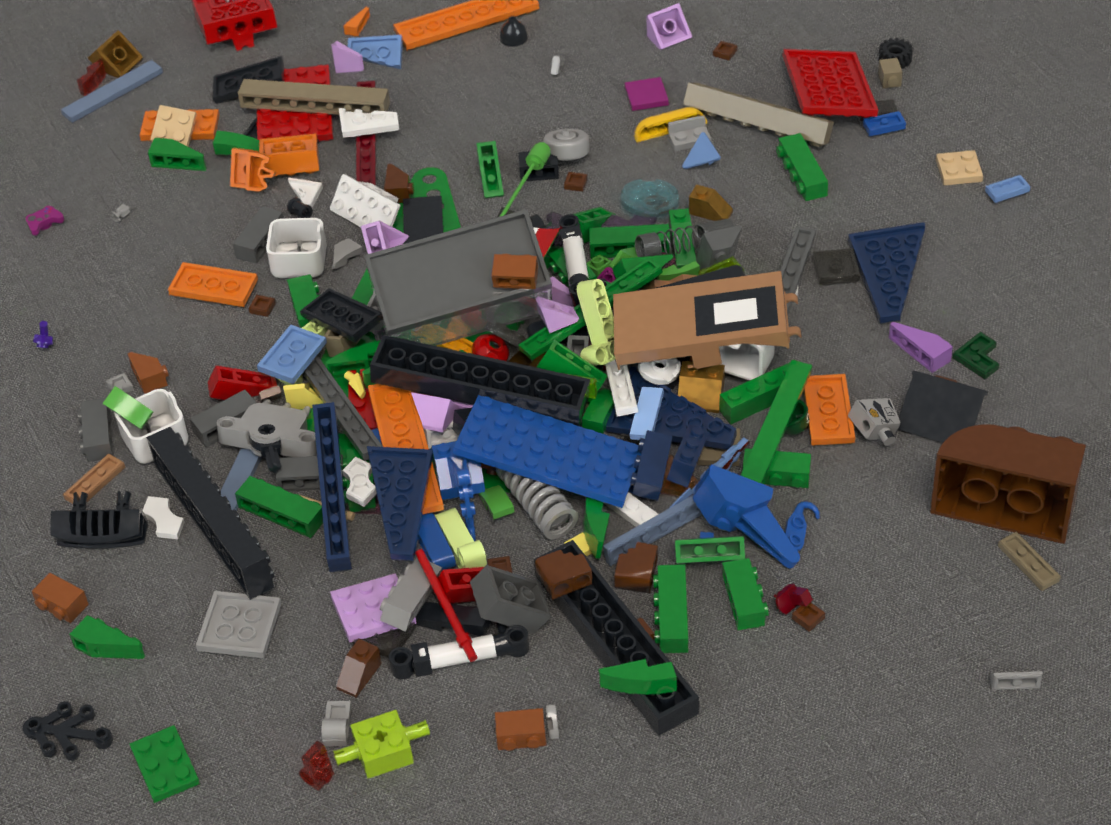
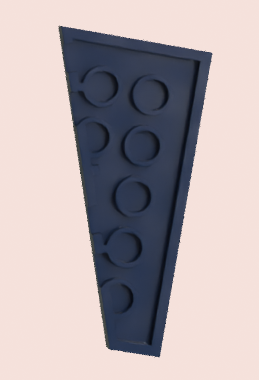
M367 446L390 557L394 560L414 561L433 451L431 449Z

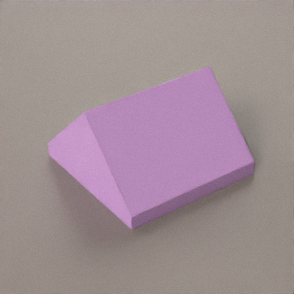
M679 3L646 16L647 37L659 50L692 38Z

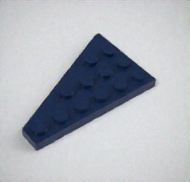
M925 222L848 234L849 244L880 323L901 319L925 233Z
M630 367L629 375L637 404L642 387L663 388L664 394L654 432L673 436L672 442L681 443L690 424L701 427L709 432L705 447L728 450L733 446L737 436L735 427L724 423L718 417L710 416L702 407L689 402L682 395L679 397L671 392L669 387L653 384L645 380L636 367ZM614 406L606 424L607 432L630 435L635 413L617 417Z

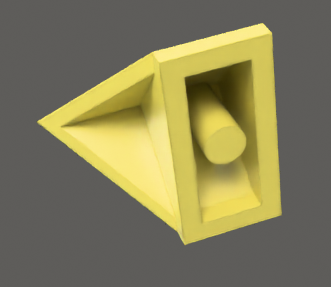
M310 383L283 386L286 402L290 403V408L304 409L305 406L313 408L312 405L323 404L317 393L310 387Z

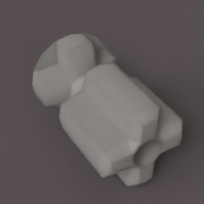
M123 203L116 208L117 213L113 211L110 217L114 222L118 223L121 220L120 217L124 218L130 213V207Z

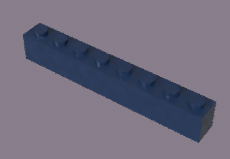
M334 402L315 404L312 406L327 563L329 572L352 569L335 404Z

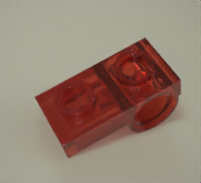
M316 741L301 757L304 766L299 771V775L304 782L319 791L331 780L334 771L325 745Z

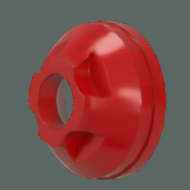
M480 335L472 344V354L503 361L508 360V346L503 339L496 335ZM489 342H496L499 345V348L495 349L491 347Z

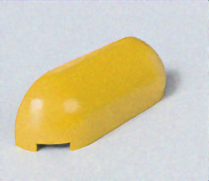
M685 107L647 117L637 125L634 138L636 142H641L667 135L669 122L698 117L704 114L696 108Z

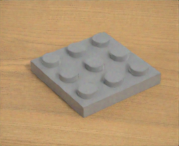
M214 591L196 643L197 651L265 658L281 607V599L279 597L259 595L250 600L246 594Z

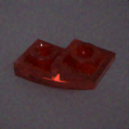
M99 59L86 68L87 73L77 79L81 95L86 96L90 94L105 78L106 72L103 60Z

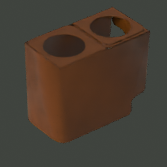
M637 542L636 547L629 548L627 554H619L615 570V587L650 594L658 560V546Z
M558 550L535 560L536 571L551 599L592 584V570L583 554L574 556L571 552L564 554L562 550Z

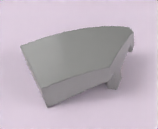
M349 238L337 243L334 246L332 268L336 269L346 266L347 259L362 254L363 247Z

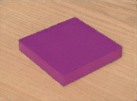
M661 77L624 83L632 111L669 105Z

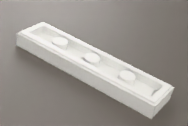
M616 359L605 364L617 417L638 413L627 364L620 365V370H618Z

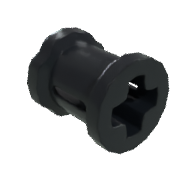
M298 197L292 198L287 205V211L291 214H296L299 218H310L313 213L312 206L305 205Z

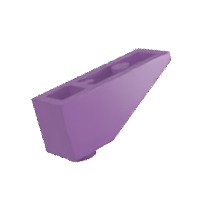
M890 323L889 339L933 373L951 362L952 346L940 336L900 323Z

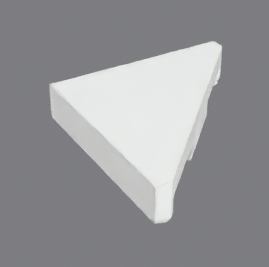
M288 178L290 187L298 198L302 200V203L308 204L313 208L323 189L322 183Z

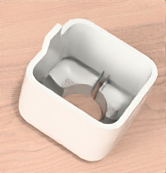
M288 218L272 221L269 226L266 246L272 275L280 279L295 278L311 274L312 278L320 276L324 271L327 248L322 220L318 218Z
M756 344L720 346L721 365H725V373L746 380H752L765 374L774 357L775 346Z
M156 389L135 398L154 412L142 430L114 412L121 437L139 463L147 464L153 462L146 437L165 428L171 427L175 433L178 432L183 439L184 446L188 443L189 436L183 414L178 408L176 399L171 391L167 392L164 389ZM145 426L148 427V429L150 430L151 433H148V432H147V429H146Z

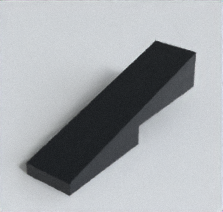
M425 602L415 616L416 624H413L442 632L444 627L453 629L441 604ZM451 604L465 632L476 636L486 635L492 621L481 618L478 607Z

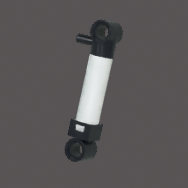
M567 214L560 218L559 226L565 255L569 292L573 306L576 307L580 304L577 295V285L581 281L589 280L579 219L574 214ZM603 278V279H600V280L604 283V286L606 287V286H607L606 279H604V278Z
M496 622L498 633L471 638V645L478 656L475 661L510 655L515 658L523 657L529 651L528 631L521 625H513L507 629L506 625ZM457 641L427 646V642L411 645V651L405 647H398L389 654L392 675L400 680L410 678L414 673V669L416 677L431 675L432 669L470 662Z

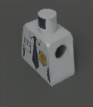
M891 399L856 400L848 417L868 440L881 439L885 446L893 444L896 441L894 434L900 426V420Z

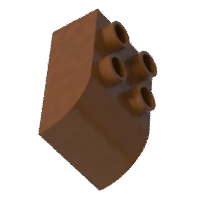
M983 424L961 429L948 437L938 450L930 513L1065 544L1076 502L1086 445L1076 443L1063 436L1053 438L1030 433L1024 428L1017 426L1007 428Z

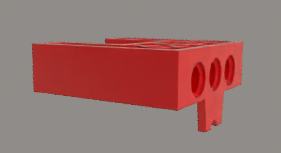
M192 0L195 17L207 45L232 39L236 51L242 50L243 46L254 47L253 33L277 28L274 9L270 0Z

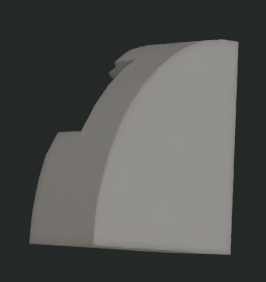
M553 56L550 74L558 75L560 73L559 68L564 64V57Z
M125 373L106 380V384L111 390L114 386L124 392L134 390L132 383Z
M548 705L546 707L549 738L557 739L559 738L556 707L555 705Z

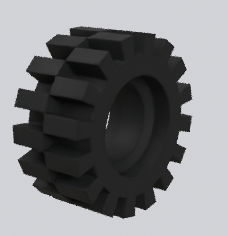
M889 38V41L884 40L879 46L878 60L898 58L901 68L905 69V66L908 67L912 62V44H909V41L904 42L905 39L898 40V38H895L893 40Z

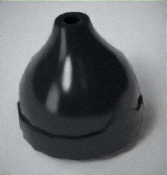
M510 16L500 30L501 42L506 46L516 47L527 41L528 35L525 26L515 16Z

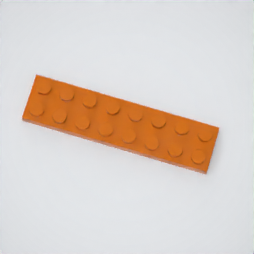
M471 0L396 23L393 26L396 34L402 35L403 45L406 50L489 24L498 23L499 21L509 19L510 16L516 17L539 9V2L537 0Z
M381 384L369 385L368 391L382 446L429 449L422 422L411 392H414ZM432 463L422 515L444 510Z

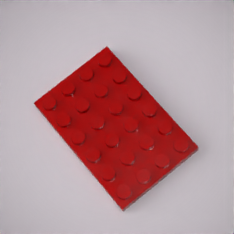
M783 49L782 56L802 114L877 117L878 107L856 52Z
M329 65L284 69V82L330 85ZM257 109L258 140L317 134L319 141L333 140L332 114Z

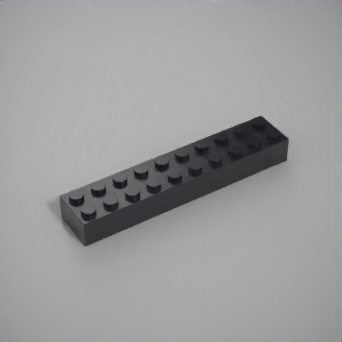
M387 335L382 336L370 363V379L372 383L473 405L478 395L486 396L493 400L509 403L513 406L531 410L577 426L580 425L589 398L590 379Z
M168 427L146 437L155 468L248 598L251 600L273 589L272 578L275 576L273 570L268 565L271 562L266 550L261 551L257 538L250 536V530L246 523L240 522V517L235 509L231 510L227 497L221 496L218 485L211 483L207 470H202L201 463L197 457H192V451L188 445L184 446L181 435L178 432L175 433L171 427Z
M574 540L539 556L542 557L562 550L564 554L569 552L574 556L583 554L592 570V584L553 600L605 667L646 659L648 667L671 662ZM535 558V559H534L535 577L538 579V581H539V582L542 584V586L545 588V586H544V584H543L541 578L539 577V575H538V573H537V571H536L535 560H536L537 558ZM674 665L673 668L677 677V691L662 694L626 693L658 736L699 714V696Z

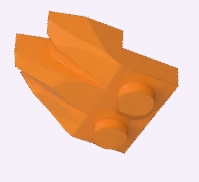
M232 148L230 187L246 188L245 190L257 192L267 188L265 178H272L276 174V171L266 167L270 157L251 149Z

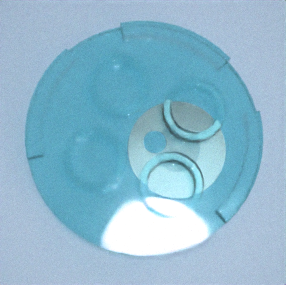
M638 179L623 187L621 191V204L627 211L638 216L661 217L668 215L669 210L677 209L679 206L678 190L668 182L656 179L655 182Z

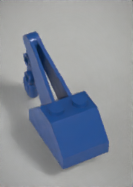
M456 441L432 445V459L442 500L456 497L464 500V503L460 504L462 517H465L466 527L473 540L476 541L473 515H476L474 502H470V498H474L473 494L485 492L481 463L452 454Z
M712 464L696 485L692 498L710 525L728 532L736 529L741 530L786 568H793L800 560L798 552L804 545L807 528L803 515L804 509L812 510L815 513V518H820V512L813 503L807 501L797 504L793 514L788 518L784 532L767 507V504L772 499V487Z

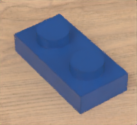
M900 111L877 117L863 119V126L870 137L906 129V122Z

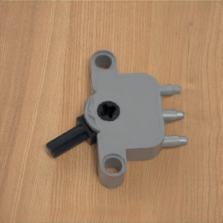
M265 399L262 403H255L249 406L242 418L225 416L217 420L218 440L221 444L250 449L255 455L266 457L268 469L273 471V473H277V470H280L282 467L279 455L289 457L317 456L315 432L309 431L307 427V417L311 410L309 406H305L304 409L300 410L290 408V403L278 406L271 404L269 399Z

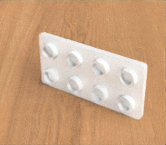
M342 174L330 210L359 227L376 221H382L393 227L400 204L397 203L399 198L376 185L359 182L346 174Z

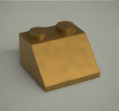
M119 30L88 57L100 72L117 78L125 75L143 58L139 51Z
M682 361L678 396H684L689 402L697 404L705 409L706 412L719 413L720 394L723 393L725 383V365L718 364L699 369H688V365L693 364V362Z

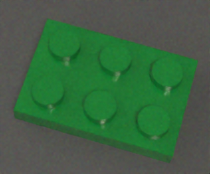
M175 725L129 743L154 803L200 784Z

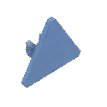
M705 132L700 134L682 167L684 169L707 163L711 165L721 159V156Z

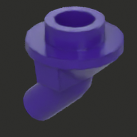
M41 321L39 323L40 334L34 335L33 342L37 343L36 347L49 348V345H53V336H48V323Z

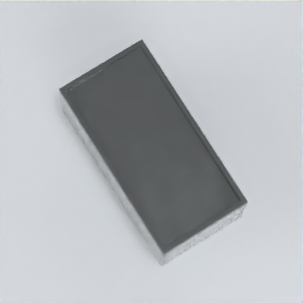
M527 209L364 255L371 287L378 310L383 316L382 323L387 336L437 346L540 316L536 304L537 296L552 300V283ZM494 254H528L537 256L538 276L536 289L494 288L492 281Z

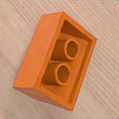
M317 134L260 139L259 152L270 157L266 167L276 171L274 177L282 174L295 175L296 173H314L319 171Z

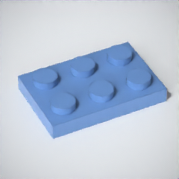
M290 324L258 363L257 369L261 373L294 384L326 345V337Z

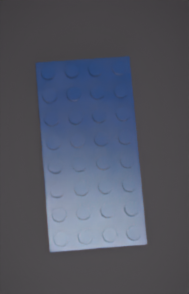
M478 395L454 445L452 454L623 508L631 486L632 473L637 470V468H634L636 456H641L642 451H638L639 445L513 406L509 403L493 400L490 397Z

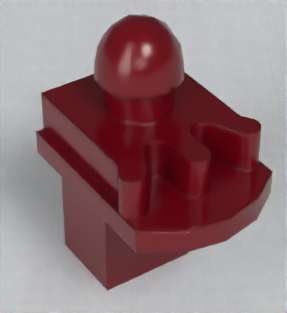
M794 583L788 584L774 595L777 609L785 615L797 605L806 607L813 601L808 588L796 587Z

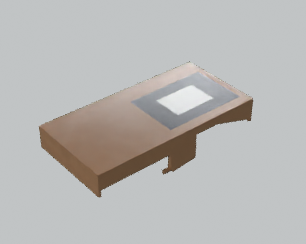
M781 271L613 294L614 355L618 370H620V365L692 356L693 364L688 365V369L722 364L719 347L735 344L783 346L788 349L790 336L798 335L802 338L799 327L788 326L787 303L793 301L798 304V297L794 293H785Z

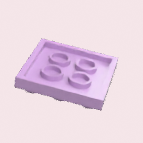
M396 573L330 592L332 602L349 643L398 629L380 621L383 612L380 610L383 599L385 597L388 598L392 586H396L398 581ZM416 617L410 625L416 624Z

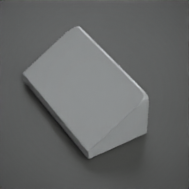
M1042 671L992 673L990 675L992 690L1039 689L1043 673Z

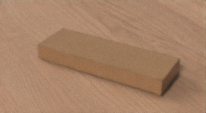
M107 454L63 494L64 499L73 504V493L77 492L80 497L81 492H85L88 494V502L125 468L124 462L111 454Z

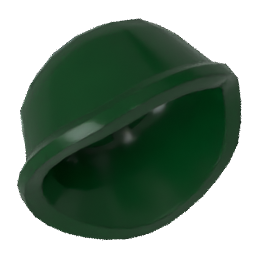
M800 399L785 431L786 434L791 436L802 433L807 428L810 420L808 406Z

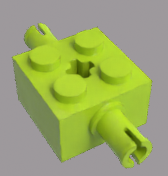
M393 710L351 724L354 745L334 750L333 754L337 761V766L357 758L361 760L367 779L413 764L410 741L430 735L429 727L426 720L408 727L402 726L397 710Z

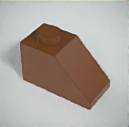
M134 352L127 353L131 368L144 394L168 386L166 377L169 376L165 365L161 366L158 358Z

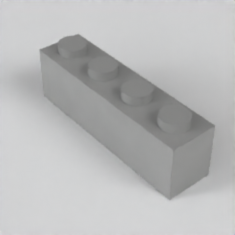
M417 558L413 564L409 563L407 565L404 575H400L396 586H392L388 598L385 597L380 606V610L383 611L380 621L403 631L407 630L433 591ZM430 562L438 578L442 567Z

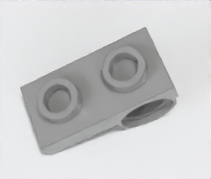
M327 701L325 719L322 720L321 727L323 746H348L352 710L351 701Z

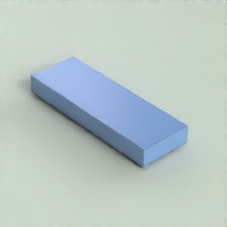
M642 387L637 404L638 413L634 415L630 430V439H645L647 430L654 432L664 394L663 388Z

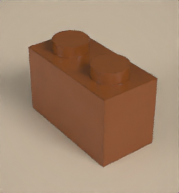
M494 254L492 269L494 288L536 289L538 276L537 256L528 254Z
M49 573L32 590L35 599L34 603L39 609L47 610L57 619H64L69 623H72L89 605L84 590L52 573Z
M543 708L495 712L498 750L511 751L518 748L546 746Z

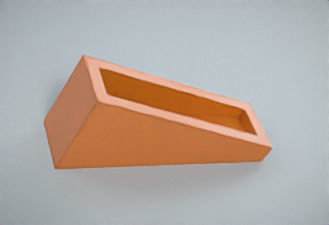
M365 7L343 25L346 35L359 36L370 18L369 7Z

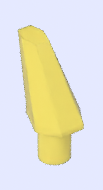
M347 371L344 378L350 381L349 385L363 399L366 392L361 375L358 372L353 374Z

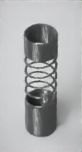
M727 218L695 225L694 228L687 226L685 230L678 227L675 232L669 229L666 233L659 231L657 234L655 232L640 234L635 239L636 254L638 257L662 255L659 233L664 234V249L668 255L665 244L667 238L670 248L669 254H671V243L666 235L669 231L674 233L673 245L676 253L679 254L681 252V243L676 234L679 229L684 231L683 246L689 252L691 245L686 233L687 228L693 229V246L696 250H699L703 233L734 227L735 225L731 219ZM694 232L698 239V248H696L694 243ZM685 234H686V237H687L688 243H689V249H688V250L686 249L685 241H684V235H685ZM675 235L679 243V252L675 246Z

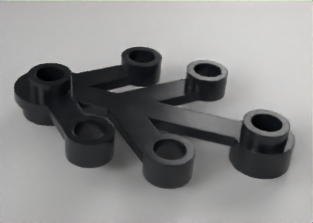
M61 702L58 704L56 711L43 718L39 716L31 717L24 722L22 728L27 737L38 741L42 754L45 757H52L57 751L54 742L49 741L45 734L56 737L63 749L65 758L70 761L78 758L79 751L75 744H71L68 737L92 740L98 749H106L113 743L111 731L107 728L100 727L95 731L73 728L84 721H90L94 718V709L88 704L80 708L79 714L58 725H51L60 718L69 717L73 712L69 702Z

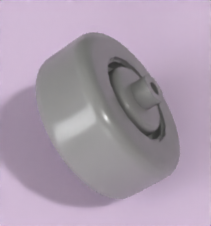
M579 129L554 130L543 138V143L550 147V153L557 156L560 161L582 158L590 150L588 134Z

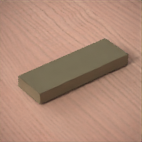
M1017 532L998 541V547L1041 591L1060 582L1061 576Z

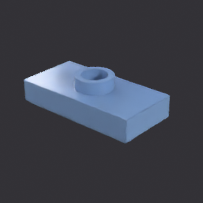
M1021 175L987 185L985 192L994 203L1030 192V185Z

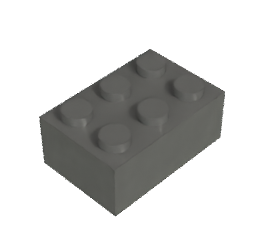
M486 565L470 581L479 614L485 620L507 626L521 625L528 632L535 634L551 618L539 581Z

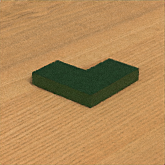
M979 332L957 349L952 356L954 360L984 380L999 369V363L987 356L989 352L996 348L997 342L982 332Z

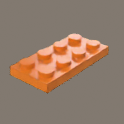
M189 109L188 111L197 113L191 140L214 139L219 120V110ZM145 111L140 131L141 141H151L158 111Z
M182 262L168 288V292L172 296L244 307L258 281V276L255 273Z
M846 375L809 376L804 387V397L810 416L808 426L811 445L855 443L853 422L848 417L851 407Z

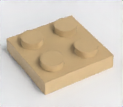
M159 105L150 139L151 142H153L154 138L173 139L189 147L197 113Z
M975 150L936 154V162L943 185L983 182V174Z

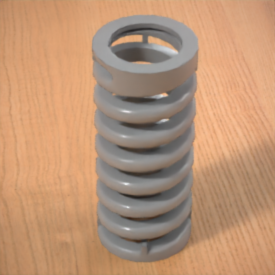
M496 468L498 477L510 489L511 493L523 506V509L529 514L530 518L535 521V524L547 539H558L574 528L578 521V512L567 502L566 497L560 494V490L557 487ZM571 516L569 523L565 525L563 528H561L560 526L564 524Z

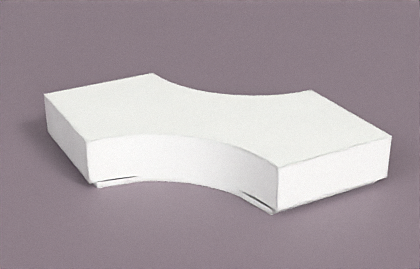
M355 457L342 470L343 476L350 481L346 497L365 507L377 492L375 485L369 480L372 473L370 463Z
M148 496L143 512L147 520L152 521L157 526V537L178 540L185 523L184 518L178 517L170 511V500L168 498Z

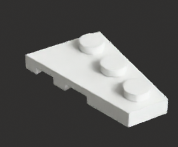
M339 108L343 138L399 130L397 112L373 111L372 113H362V110L355 109L354 112H346L344 108Z

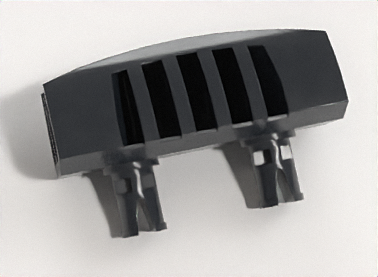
M120 491L117 492L116 509L86 510L88 494L81 492L79 497L77 492H74L72 510L51 511V536L57 539V545L115 548L144 544L148 529L147 517L142 509H129L131 497L129 491H125L124 498Z

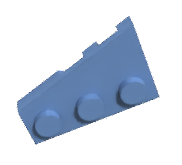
M402 35L348 38V47L361 54L363 61L401 69Z

